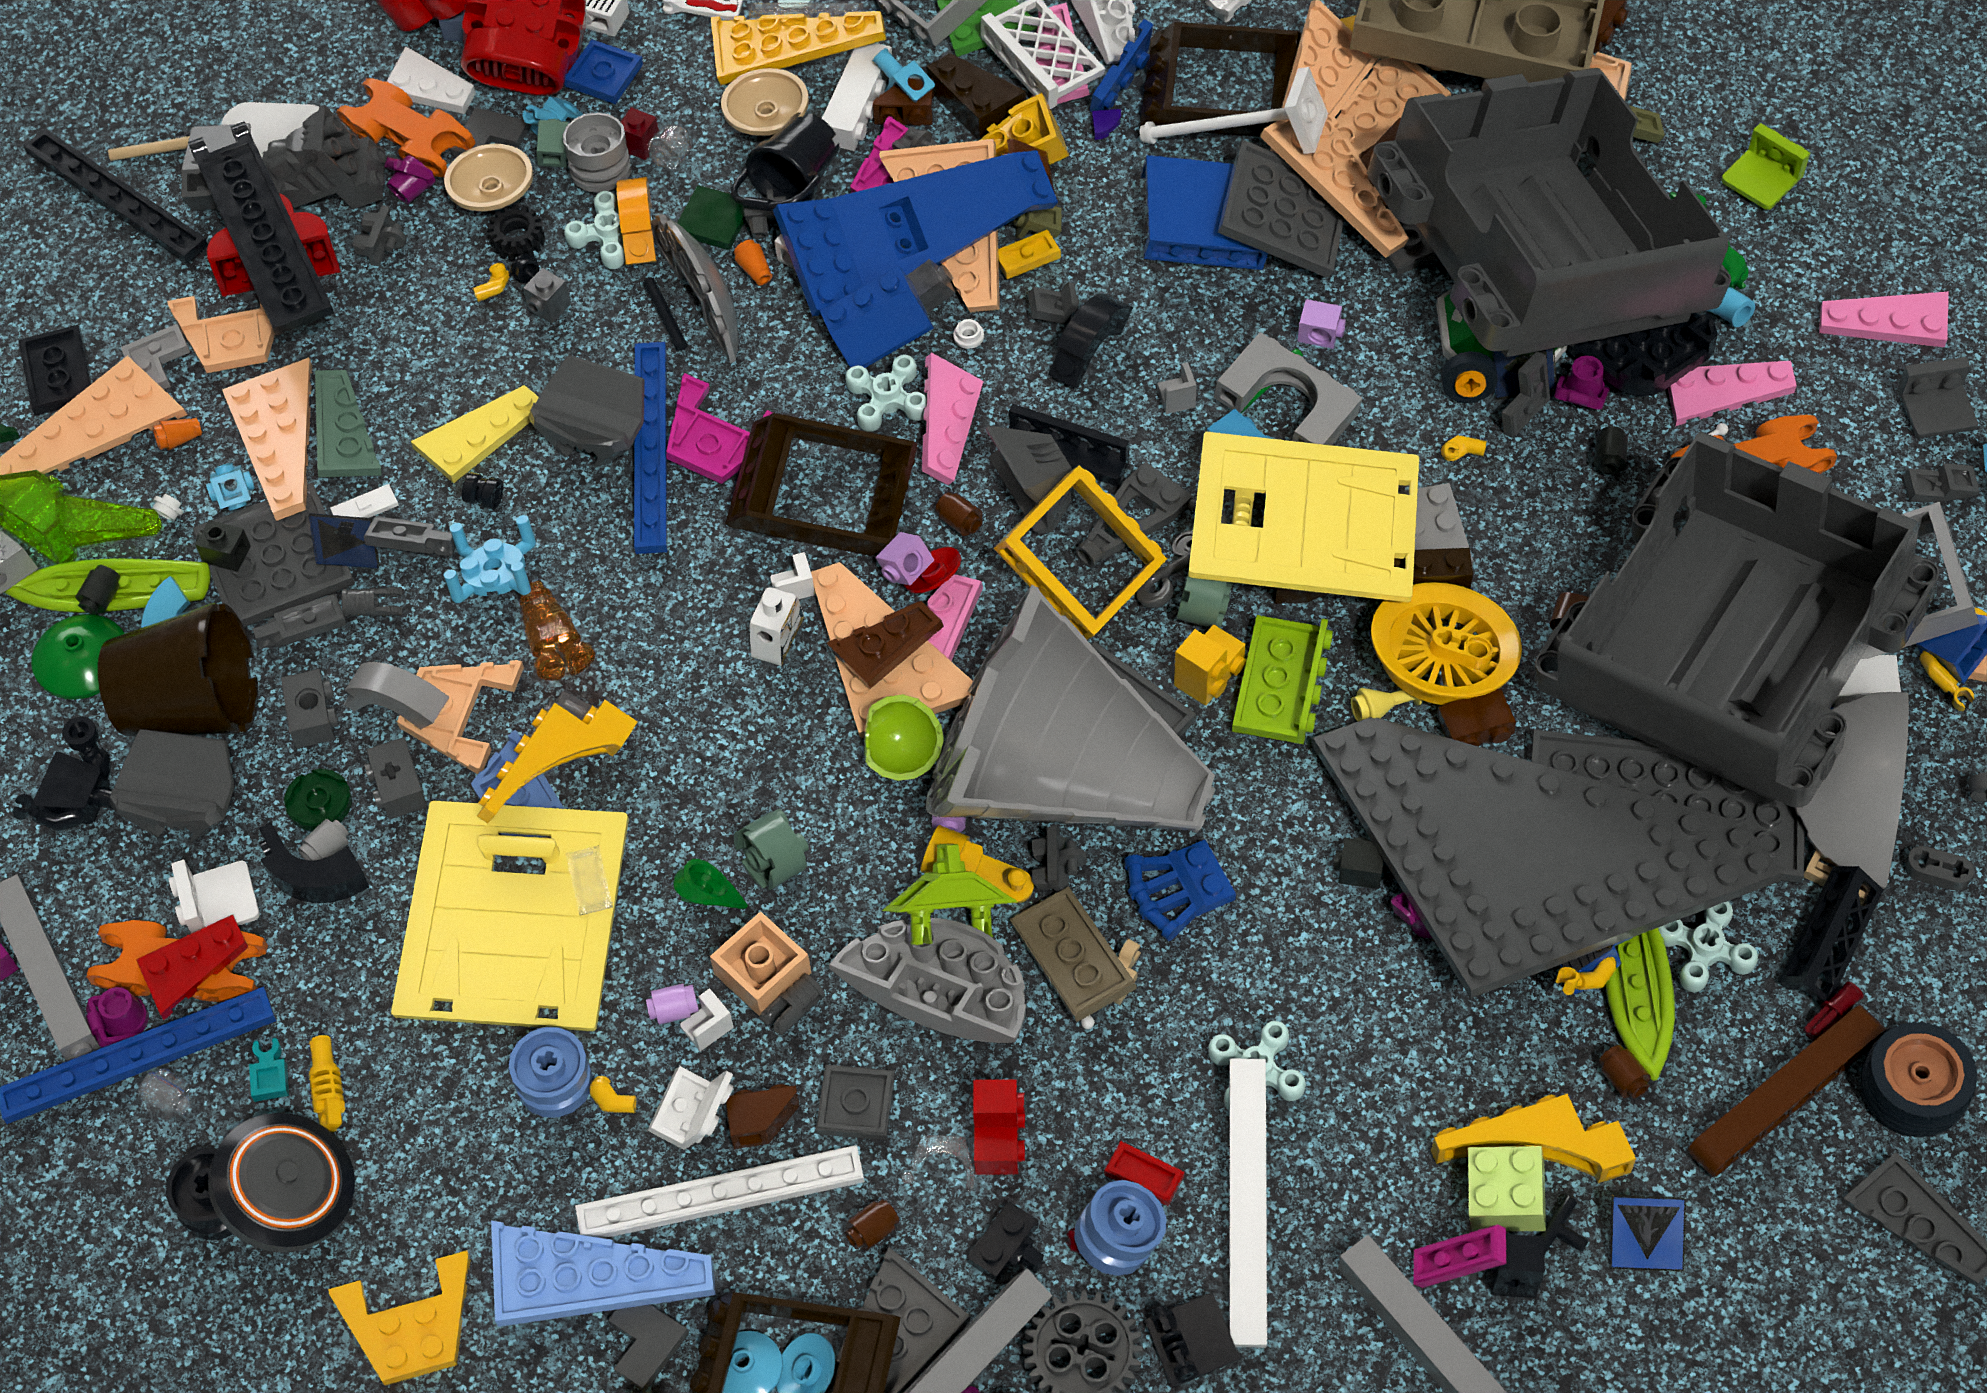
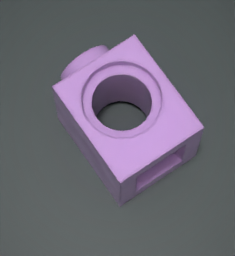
M1306 299L1299 322L1298 342L1334 349L1337 337H1343L1346 320L1341 319L1342 306Z
M899 532L876 556L877 561L882 567L881 572L888 581L909 586L934 561L920 536Z

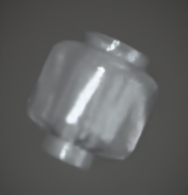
M666 124L650 139L648 148L650 157L656 165L663 168H676L690 154L692 143L688 132L684 128L673 124Z
M165 1068L160 1069L156 1073L150 1071L137 1092V1096L140 1097V1106L164 1121L171 1120L177 1114L183 1116L193 1101V1097L189 1096L190 1083Z

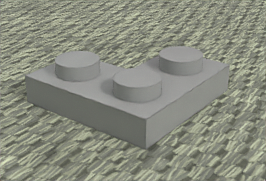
M178 323L121 347L124 357L128 355L163 389H167L171 385L162 364L190 353Z

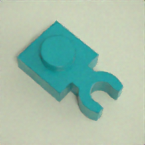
M272 1038L273 1045L268 1052H262L259 1041H254L252 1050L259 1063L249 1064L250 1090L254 1102L289 1096L287 1063L285 1059H279L282 1054V1047L277 1038Z

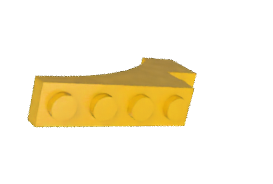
M604 700L598 708L592 705L582 721L556 703L548 711L542 708L531 723L536 728L532 735L529 737L524 734L513 751L518 753L513 763L507 760L496 775L501 781L495 790L489 786L478 803L483 808L477 817L489 823L504 803L520 788L535 777L556 766L597 754L608 753L613 757L622 747L638 721L607 700Z
M1568 1094L1559 1097L1548 1095L1539 1099L1536 1104L1525 1108L1521 1105L1514 1106L1506 1110L1503 1115L1491 1119L1488 1116L1480 1117L1471 1122L1470 1126L1458 1130L1455 1127L1444 1129L1434 1137L1431 1148L1434 1160L1438 1164L1457 1158L1468 1157V1147L1542 1146L1544 1160L1561 1163L1595 1177L1597 1183L1631 1173L1636 1161V1157L1619 1121L1609 1124L1605 1121L1598 1122L1588 1127L1585 1131Z

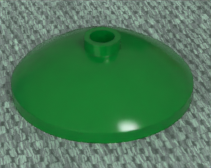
M81 614L57 622L43 633L34 647L31 665L37 682L48 693L63 699H84L99 694L98 657L100 649L105 641L123 635L124 632L114 621L100 615Z

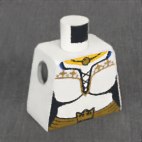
M771 587L765 589L750 621L751 657L782 666L804 619V613L796 595Z

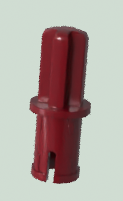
M1847 981L1829 1001H1823L1821 1004L1822 1009L1803 1028L1807 1038L1815 1041L1843 1018L1864 997L1861 989L1854 983Z

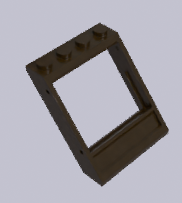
M772 413L753 422L725 524L731 528L868 556L880 553L896 537L918 444L911 440ZM793 438L883 456L864 534L773 515Z
M732 1292L715 1299L709 1309L708 1320L710 1322L707 1334L699 1347L701 1357L698 1369L693 1374L690 1382L691 1393H723L740 1323L744 1321L745 1313L748 1312L848 1327L833 1393H884L901 1318L891 1314Z

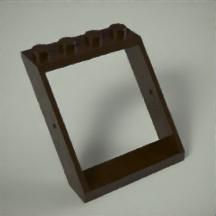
M1173 22L1161 32H1156L1150 40V58L1147 62L1140 126L1145 125L1146 122H1153L1155 126L1250 113V111L1172 106L1179 47L1276 54L1271 109L1282 108L1302 33L1295 30ZM1276 121L1203 131L1200 133L1260 137L1264 128Z

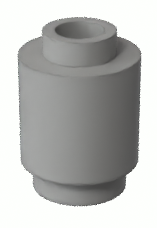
M325 819L302 840V845L298 848V851L308 861L327 858L349 844L346 838L349 832L338 820L331 822Z

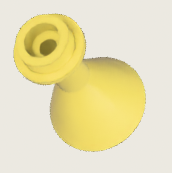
M1360 688L1357 691V696L1351 698V709L1358 722L1370 717L1381 719L1395 705L1413 700L1414 704L1419 706L1423 700L1417 699L1403 690L1388 693Z

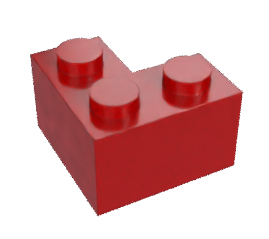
M1017 1079L973 1080L975 1175L1018 1174V1162H1025V1140H1018V1128H1025L1024 1092H1017Z

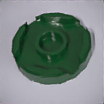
M319 768L311 770L312 773H308L305 776L301 774L292 781L286 790L284 804L286 812L294 825L305 831H313L325 819L331 822L338 820L340 823L344 820L352 805V794L342 775L333 770Z

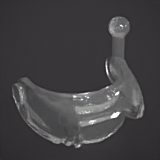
M923 1135L916 1148L910 1172L903 1173L902 1181L905 1184H909L910 1187H914L918 1165L931 1154L945 1152L955 1155L962 1161L967 1173L966 1191H971L975 1187V1170L970 1159L966 1139L956 1136Z

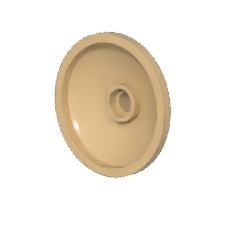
M775 68L757 69L737 77L727 86L721 99L722 113L727 123L742 133L754 136L774 135L794 114L801 112L799 117H803L809 105L808 91L804 82L791 72Z
M486 144L467 150L454 159L446 170L444 185L449 198L458 206L473 211H494L513 204L527 192L533 180V168L528 156L518 148L505 144Z

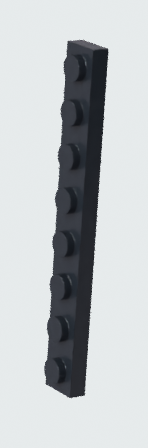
M46 128L23 145L28 155L186 264L208 246L204 236Z

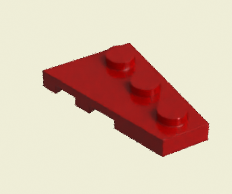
M232 914L136 959L163 1020L173 1013L172 1008L185 997L187 999L192 997L198 991L197 987L211 975H217L243 953L248 948V945Z

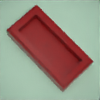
M1120 1141L1104 1170V1175L1115 1181L1126 1180L1138 1183L1150 1190L1160 1203L1169 1206L1184 1179L1185 1172Z

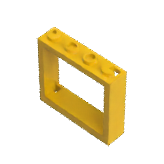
M1080 465L1067 473L993 548L1029 587L1031 585L1038 587L1061 616L1065 615L1086 640L1093 637L1167 560L1162 554L1160 546L1147 538L1140 530L1136 520L1127 516L1118 507L1116 499L1109 493H1105L1096 483L1095 477ZM1071 487L1083 497L1145 563L1141 571L1095 618L1020 540Z

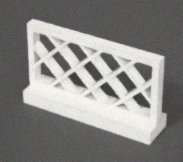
M1027 0L996 17L991 12L981 17L980 37L1034 96L1043 93L1050 109L1057 106L1058 98L1105 74V67L1042 0ZM1035 7L1042 14L1041 18L1025 16L1027 11ZM1009 21L1019 23L1018 30L1005 28L1002 24ZM1023 24L1039 26L1038 33L1022 31ZM1043 27L1055 28L1059 32L1058 36L1042 34ZM1019 40L1036 41L1035 48L1023 47L1019 44ZM1040 42L1056 44L1055 51L1038 49ZM1060 45L1073 47L1076 50L1075 54L1059 52ZM1036 57L1052 59V66L1039 65L1036 62ZM1057 60L1072 62V70L1056 68ZM1077 63L1090 65L1092 70L1088 72L1076 71ZM1053 76L1070 78V81L1059 87L1054 82Z

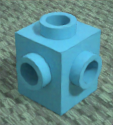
M232 462L215 467L216 473L210 474L211 483L206 484L211 501H218L220 509L228 507L229 510H234L247 505L246 501L251 500L250 490L255 489L250 472H243L241 465L234 467ZM234 479L237 482L236 488L227 489L224 484L225 481Z

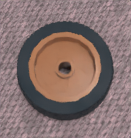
M1907 1022L1906 1024L1894 1026L1875 1042L1862 1068L1861 1093L1863 1094L1862 1097L1865 1100V1104L1868 1106V1110L1871 1111L1872 1115L1883 1126L1885 1125L1888 1129L1901 1135L1924 1138L1943 1133L1960 1120L1974 1097L1977 1085V1068L1975 1060H1973V1056L1969 1052L1970 1050L1955 1034L1935 1024Z

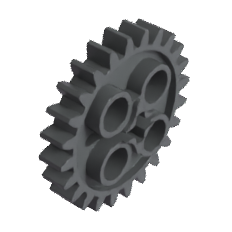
M1082 1290L1080 1300H1075L1069 1291L1067 1292V1302L1062 1304L1055 1296L1053 1297L1054 1309L1051 1310L1043 1305L1041 1307L1043 1319L1038 1317L1031 1318V1325L1036 1330L1025 1331V1339L1031 1343L1023 1345V1354L1030 1356L1024 1360L1025 1369H1034L1029 1374L1031 1383L1042 1380L1038 1386L1039 1393H1046L1051 1390V1393H1113L1114 1391L1126 1393V1387L1123 1382L1135 1384L1136 1377L1131 1371H1141V1362L1135 1358L1143 1356V1347L1136 1345L1142 1341L1141 1332H1132L1136 1328L1135 1319L1124 1321L1127 1316L1126 1307L1120 1308L1117 1311L1114 1310V1298L1103 1304L1101 1303L1100 1292L1095 1295L1093 1300H1088L1086 1290ZM1067 1323H1074L1080 1329L1076 1333L1067 1334L1061 1330V1327ZM1102 1333H1110L1116 1339L1112 1343L1102 1344L1096 1338ZM1053 1340H1057L1061 1344L1053 1345L1051 1342ZM1082 1346L1089 1347V1350H1086L1084 1355L1077 1354V1351H1080ZM1113 1356L1115 1360L1109 1361L1106 1357ZM1057 1357H1064L1070 1362L1069 1365L1061 1369L1053 1367L1050 1363ZM1092 1367H1099L1106 1373L1101 1378L1094 1379L1089 1377L1086 1372Z

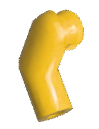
M495 263L490 266L489 270L492 276L489 282L472 288L478 302L503 292L509 280V271L506 270L503 263Z
M1458 435L1442 446L1441 454L1448 461H1455L1468 453L1484 456L1487 441Z
M597 1076L589 1086L590 1096L602 1111L636 1112V1096L617 1095L610 1085L611 1081L606 1076Z

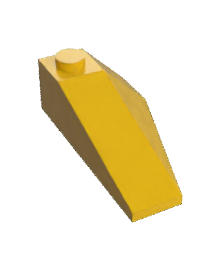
M1043 93L1015 105L1008 111L1009 116L997 126L993 123L986 129L988 133L980 139H994L996 143V157L1009 152L1008 139H1015L1046 151L1050 165L1069 156L1062 133Z

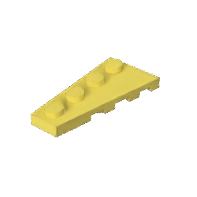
M524 385L411 441L413 449L451 482L455 483L531 422L529 419L530 409L539 397Z

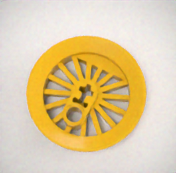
M1437 582L1413 585L1410 602L1384 600L1377 608L1371 624L1373 648L1391 680L1411 696L1433 704L1445 705L1459 699L1486 695L1499 689L1512 678L1519 666L1522 655L1519 632L1508 614L1486 596L1454 584ZM1426 618H1431L1433 628ZM1442 619L1450 620L1448 627H1443ZM1456 622L1465 625L1461 630L1454 629ZM1433 668L1429 681L1422 680L1421 678ZM1439 670H1441L1443 686L1435 684ZM1453 679L1458 685L1457 687H1454Z

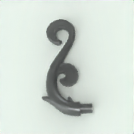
M1192 498L1188 504L1189 509L1195 511L1196 508L1195 498ZM1222 509L1221 523L1227 524L1225 512ZM1193 531L1183 532L1174 540L1172 549L1178 559L1156 571L1137 590V599L1144 607L1158 608L1165 605L1172 598L1174 587L1167 577L1189 567ZM1161 580L1163 583L1162 588L1155 593H1149L1152 586Z

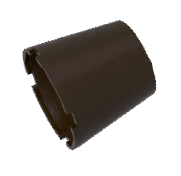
M211 603L105 641L98 657V683L105 711L115 729L124 736H137L140 729L181 735L234 734L249 730L257 712L258 681L257 677L251 678L248 659L254 658L240 619L227 604Z

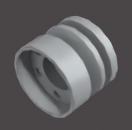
M589 113L575 118L566 126L563 133V143L566 157L568 158L571 179L577 187L588 192L599 193L617 188V180L628 179L631 173V162L624 126L619 119L610 114Z

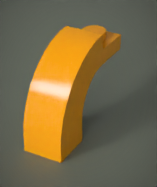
M648 178L617 180L618 211L626 265L657 262L650 209L652 205Z

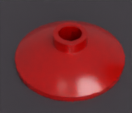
M943 547L931 551L930 553L934 561L910 586L904 584L905 588L911 593H924L938 589L958 570L962 560L959 551L953 547Z

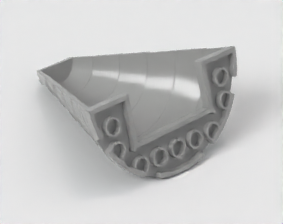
M1031 585L1014 610L1015 614L1007 627L1003 626L968 690L974 696L970 695L967 698L961 711L957 713L932 775V778L935 780L927 793V812L935 817L1016 819L1017 821L1104 824L1106 826H1148L1153 829L1190 830L1198 833L1206 818V815L1202 813L1204 807L1211 801L1215 792V788L1212 787L1215 775L1190 750L1156 711H1153L1126 679H1121L1069 619L1057 612L1043 596L1039 588Z

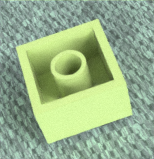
M1542 1146L1468 1147L1469 1219L1472 1232L1494 1225L1506 1228V1232L1546 1231L1545 1171Z

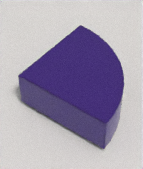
M1121 109L1092 111L1095 140L1108 137L1109 133L1120 125Z

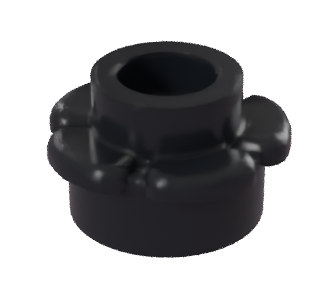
M528 254L519 255L513 261L510 268L511 273L514 274L513 278L524 283H528L540 270L537 259Z

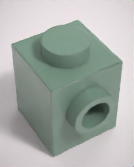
M558 119L539 120L537 166L567 168L563 133L568 122Z

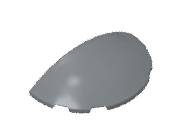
M665 214L656 215V219L652 221L655 243L678 280L683 277L686 278L701 302L705 324L730 363L735 362L738 351L736 313L727 286L717 266L699 242L682 226Z
M1904 692L1866 694L1847 703L1844 702L1832 709L1846 720L1847 728L1843 749L1812 800L1806 806L1795 808L1796 815L1801 817L1808 831V840L1823 858L1828 857L1838 866H1859L1883 889L1887 887L1906 767L1909 697L1908 693ZM1823 732L1827 735H1835L1833 732ZM1792 784L1793 787H1804L1801 784Z
M931 918L933 944L923 943V945L910 944V924L907 925L904 920L890 922L879 926L876 934L863 941L855 938L829 964L831 971L868 998L904 1018L945 1034L981 1042L1015 1043L1025 1020V985L1017 964L1013 965L1004 954L1003 946L991 936L958 921Z

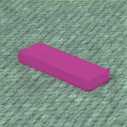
M1494 1225L1414 1249V1285L1424 1288L1506 1264V1228Z

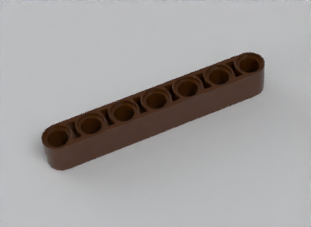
M1862 1005L1856 1006L1697 1137L1688 1147L1687 1152L1712 1178L1717 1177L1868 1052L1875 1042L1887 1032V1029Z

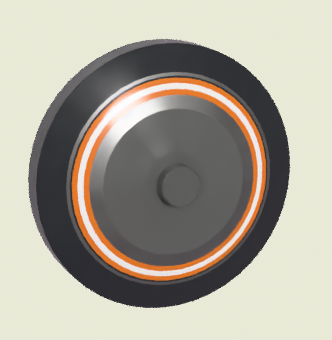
M270 1113L244 1121L231 1130L223 1139L210 1165L208 1189L211 1203L217 1216L237 1238L266 1251L296 1252L321 1243L340 1226L353 1201L355 1176L351 1160L345 1148L325 1127L299 1115Z

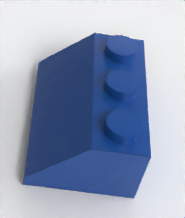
M900 266L895 267L820 311L830 335L850 368L853 366H863L866 368L934 329L912 281Z

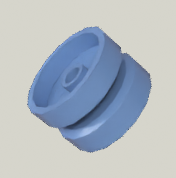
M543 1027L526 1034L517 1042L510 1054L509 1071L520 1101L530 1112L542 1117H561L574 1112L585 1103L590 1094L589 1086L593 1081V1074L583 1045L573 1033L559 1027Z
M1126 1180L1108 1182L1097 1190L1090 1203L1087 1204L1075 1224L1074 1239L1079 1253L1092 1267L1102 1273L1115 1276L1131 1274L1143 1266L1162 1240L1166 1232V1215L1160 1201L1150 1190L1142 1185Z

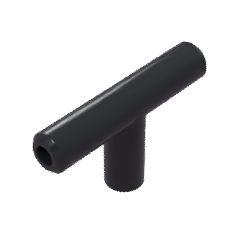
M1570 1195L1564 1196L1546 1224V1231H1542L1540 1236H1544V1256L1556 1237L1580 1252L1584 1251L1589 1242L1587 1238L1564 1225L1577 1205L1576 1199Z

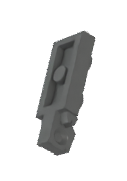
M376 516L364 535L365 545L414 553H436L437 555L452 556L456 549L451 533L435 529V524Z
M332 594L273 613L274 618L268 620V624L253 628V634L259 649L275 645L278 647L346 626V621L336 594Z

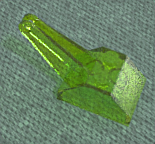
M38 470L0 475V527L55 564L75 560L77 558V546L152 536L162 529V522L154 509L64 495L62 491L64 486L57 478L52 475L47 477Z

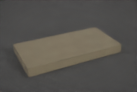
M1069 886L1009 919L1011 926L1076 1023L1137 989L1135 981Z

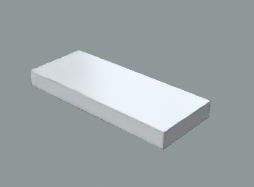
M387 484L333 506L330 509L335 520L360 522L399 505L390 485Z

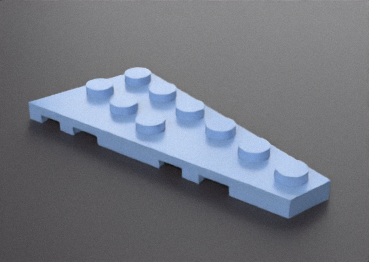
M491 1221L495 1322L498 1327L716 1295L711 1255L673 1249L662 1251L646 1248L642 1244L632 1243L631 1245L614 1243L610 1239L560 1231L555 1234L537 1231L535 1227L522 1226V1228L505 1226L503 1222Z

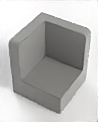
M1188 362L1182 363L1180 378L1157 383V391L1166 414L1196 407L1197 385Z

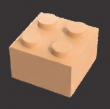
M761 911L710 956L714 975L759 1016L782 993H785L795 981L799 980L804 973L808 975L812 973L808 954Z

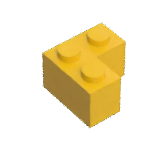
M1214 624L1205 634L1194 629L1175 651L1174 686L1206 706L1213 697L1218 698L1221 696L1227 686V681L1233 674L1237 676L1243 670L1246 664V644Z

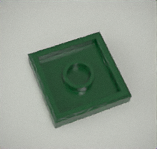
M697 185L677 224L682 226L698 242L730 250L746 221L743 205L737 204L731 198V194Z

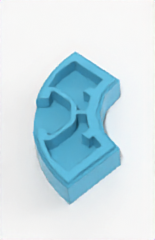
M169 576L151 595L143 613L141 628L180 615L191 604L173 577Z

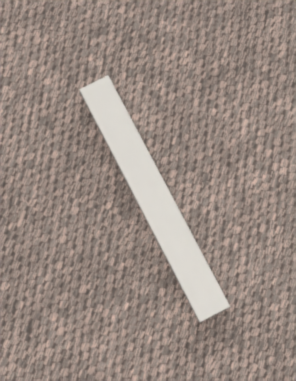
M1230 1059L1229 1332L1235 1347L1267 1348L1266 1059Z
M855 1145L575 1205L580 1235L608 1238L864 1183L858 1148Z

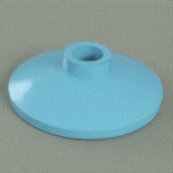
M756 1331L738 1332L723 1393H771L782 1375L783 1359L778 1346L770 1337ZM744 1357L750 1359L747 1366H737L740 1359Z
M803 1334L794 1339L782 1354L783 1370L776 1386L778 1393H824L831 1382L835 1368V1355L832 1345L825 1337L819 1334Z

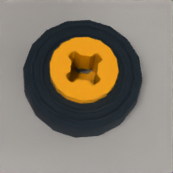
M1469 351L1459 353L1450 358L1443 366L1441 372L1443 390L1449 398L1457 402H1479L1487 398L1496 388L1498 382L1496 365L1489 356L1481 352Z

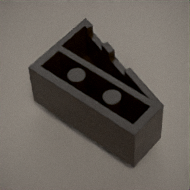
M951 53L926 66L927 75L935 83L934 97L978 141L988 133L986 130L993 123L997 126L1009 116L1008 111L1026 100L1025 90Z

